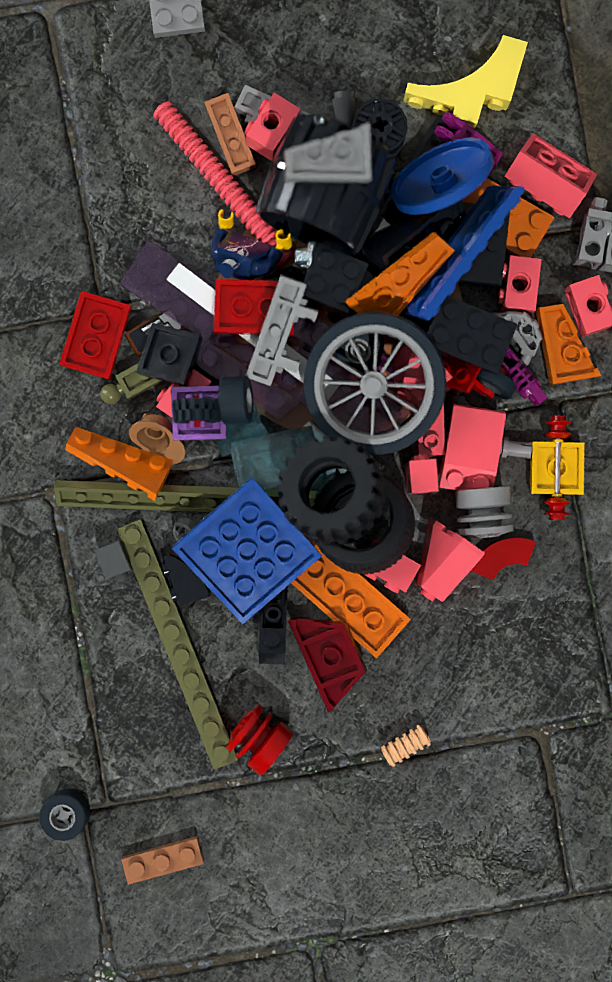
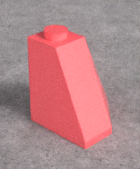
M430 519L416 584L422 588L420 593L432 602L435 598L443 602L485 553L459 534L445 529L446 527L440 522Z

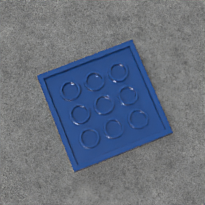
M253 477L172 546V549L242 624L322 557L321 553L308 538L289 523L284 516L283 510L280 509Z

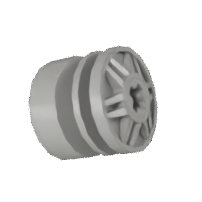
M510 486L455 491L456 508L467 509L469 515L457 518V522H469L470 527L458 529L460 536L487 538L497 537L514 531L513 524L501 525V519L513 518L511 513L500 512V507L512 503Z

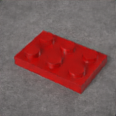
M216 279L214 334L260 335L278 281ZM294 322L292 324L289 336H294Z
M81 291L59 365L111 380L132 306Z

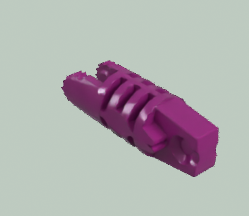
M508 347L505 357L513 367L509 369L504 362H502L501 367L507 370L506 376L516 384L515 390L524 400L528 398L535 406L540 405L547 398L540 388L542 384L513 350Z

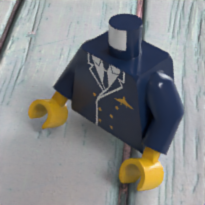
M221 209L218 212L219 228H216L210 246L212 258L216 261L215 270L220 272L225 278L234 277L239 280H254L259 276L271 274L283 256L282 251L292 247L291 233L288 234L287 238L283 239V230H278L275 234L276 247L233 231L228 233L227 230L234 225V214L231 212L230 218L224 219V212Z

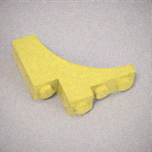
M503 35L493 55L477 71L463 79L443 85L427 86L408 83L403 102L408 103L410 107L415 109H422V107L430 109L439 116H443L446 112L452 113L475 129L483 104H486L492 110H507L512 99L528 42Z

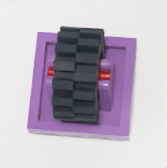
M219 386L171 387L174 441L227 439L226 425L222 422L219 412Z

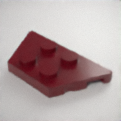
M290 618L288 623L327 711L330 712L366 673L365 663L346 622Z

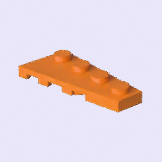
M433 232L345 302L357 313L385 312L399 316L455 250Z

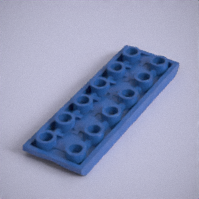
M489 186L485 189L446 242L455 251L402 311L405 315L429 321L430 318L439 312L441 303L455 290L456 283L461 276L472 267V261L478 253L487 247L489 238L503 225L504 218L509 211L518 205L520 196L526 190L523 186Z

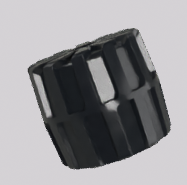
M300 114L293 118L271 163L257 204V215L276 230L282 229L283 233L287 236L291 233V238L311 247L317 248L321 244L351 257L358 255L382 206L396 164L395 157L387 154L390 150L384 144L371 142L373 136L370 135L371 181L369 183L285 182V151L287 149L315 140L320 141L343 131L348 132L349 124L336 119L328 121L321 115Z

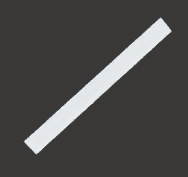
M179 263L166 280L214 315L215 290ZM239 334L256 347L259 335ZM285 344L284 348L287 349L286 355L292 360H300L297 373L285 370L304 383V373L308 360ZM325 374V379H331V380H333L332 378H330L328 375ZM325 384L328 400L340 384Z

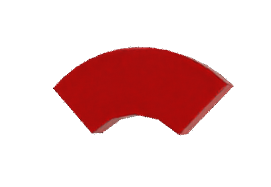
M507 538L497 541L482 550L485 554L472 568L471 572L494 580L498 572L508 565H527L536 541L525 538Z

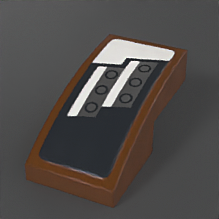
M172 307L125 333L124 336L137 357L142 355L152 323L185 330Z

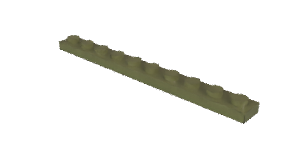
M55 480L54 484L57 506L212 512L238 489L231 487L163 485L156 501H153L147 497L148 493L141 489L136 491L127 486V483ZM264 489L280 507L278 501L281 497L277 494V489ZM310 491L309 501L311 506L314 505L316 491Z
M139 519L117 528L213 769L215 770L237 761L235 748L231 752L225 749L230 735L177 604L172 600L170 587L143 520Z

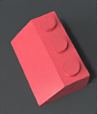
M533 133L504 177L509 179L510 183L514 186H523L526 191L531 193L534 199L550 205L557 214L570 218L586 196L597 173Z

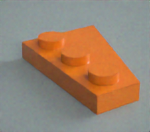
M564 304L537 308L536 316L543 337L541 342L549 384L555 385L602 376L598 368H595L590 360V353L587 347L582 345L577 335L578 330Z

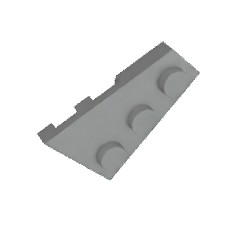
M370 123L348 132L343 131L335 136L320 141L315 140L285 151V182L369 183L371 181Z

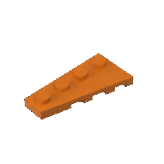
M78 427L74 429L66 443L65 450L92 466H101L106 470V474L113 478L116 476L128 482L127 486L136 491L138 489L148 493L147 497L153 501H156L173 464L172 459Z

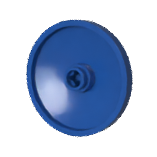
M462 138L436 146L414 159L399 173L391 187V197L398 210L406 214H425L443 209L466 197L487 178L492 170L494 157L489 145L478 138Z

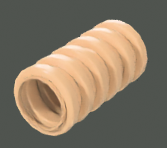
M417 725L416 730L411 729L409 734L406 735L404 733L402 738H395L396 741L394 743L390 741L387 747L384 745L381 747V751L390 766H396L395 763L398 761L399 763L403 762L402 759L404 757L406 759L410 758L409 754L411 753L415 755L417 753L416 750L424 749L423 746L431 745V741L422 726Z

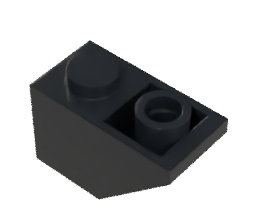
M172 554L164 556L165 562H162L161 565L165 577H170L173 587L169 588L173 602L178 601L180 607L211 596L210 589L183 560Z

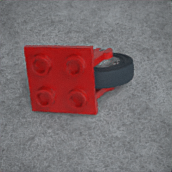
M448 355L442 359L444 367L452 376L446 382L448 387L470 393L471 389H474L482 396H488L490 399L493 396L510 399L516 389V384L506 376L507 370L503 367H500L498 374L495 375Z

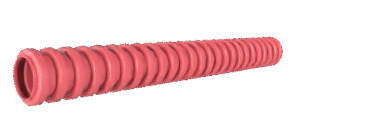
M167 101L159 105L154 112V118L159 120V124L164 126V130L169 132V136L174 138V142L179 144V148L185 150L184 154L190 156L189 160L195 162L194 166L197 169L200 168L199 172L202 175L205 174V180H210V186H215V192L220 193V198L225 199V204L230 205V210L235 211V216L241 218L240 222L246 224L245 228L251 230L250 234L256 236L255 240L276 247L275 234L278 230L275 231V228L265 223L257 215V206H254V201L249 200V195L247 193L244 194L242 187H238L239 183L233 181L234 177L228 175L229 171L223 169L224 165L221 162L218 163L219 159L216 156L213 157L214 153L211 150L208 151L209 147L207 144H203V139L198 138V133L193 132V127L188 126L187 120H183V115L178 113V109L173 107V103ZM283 250V256L277 266H283L294 257L295 250Z

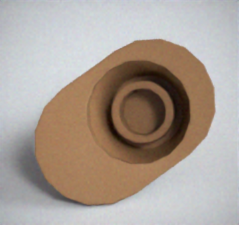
M146 412L141 421L134 423L129 428L131 440L143 450L172 459V465L180 463L184 459L186 452L184 444L181 441L173 440V427L167 418Z

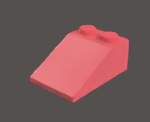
M453 404L445 442V455L442 456L439 470L440 488L460 491L494 487L506 412Z

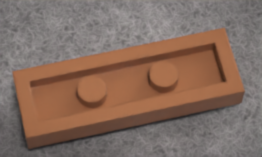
M226 93L205 101V107L232 176L256 168L250 148L246 145V138L229 94Z
M198 836L126 855L121 859L128 885L204 864Z

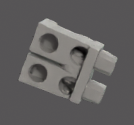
M594 197L589 209L583 215L580 239L573 266L595 270L599 267L600 271L612 273V212L606 211L607 200L604 198Z

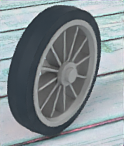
M385 312L359 313L334 324L314 345L304 373L305 400L313 420L326 436L332 435L335 440L339 436L345 437L351 443L355 441L365 451H368L370 455L392 453L406 448L420 439L439 416L446 394L444 363L439 350L431 338L413 322L398 315ZM366 333H375L373 371H370L353 337ZM379 333L387 334L400 340L381 372L377 371ZM347 340L353 346L366 374L333 355ZM402 342H404L415 352L419 359L384 376L383 372ZM330 359L362 378L361 381L325 379ZM421 362L426 384L387 382V379ZM325 384L360 385V390L330 405L326 395ZM387 387L426 388L420 408L418 409L388 390ZM363 393L365 395L364 399L348 424H346L337 416L332 408ZM384 393L416 414L407 423L399 426L383 396ZM367 397L372 399L371 433L360 431L350 426ZM377 398H380L395 427L394 430L374 433Z

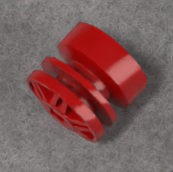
M260 704L246 713L231 732L225 749L231 752L240 744L241 747L235 756L239 759L249 751L251 756L247 766L259 776H262L287 746L294 731L282 721H279L270 728L268 724L272 718V713L268 712L260 720L259 716L264 710V707Z

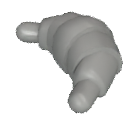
M525 311L492 313L518 324L512 338L521 349L520 353L522 355L520 360L525 366H528L531 358L535 356L539 348L540 341L543 339L538 321Z

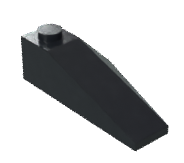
M462 199L434 212L412 215L381 231L363 245L370 268L378 276L433 232L444 241H447L466 217Z

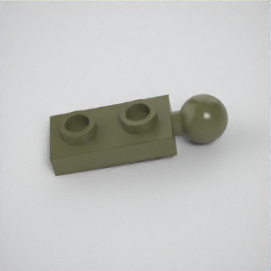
M138 364L116 375L115 377L119 384L105 385L101 389L100 396L105 403L115 404L120 400L121 394L125 393L127 399H131L162 382V380L139 375L136 372Z

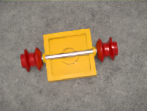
M550 416V421H545L546 424L550 425V431L546 432L545 435L554 440L552 442H532L530 494H551V497L554 498H548L544 501L545 504L549 505V511L545 512L544 515H549V520H565V515H570L565 511V506L570 504V502L566 498H560L562 494L584 495V443L563 442L562 439H566L571 435L570 432L566 431V425L572 422L566 421V416Z

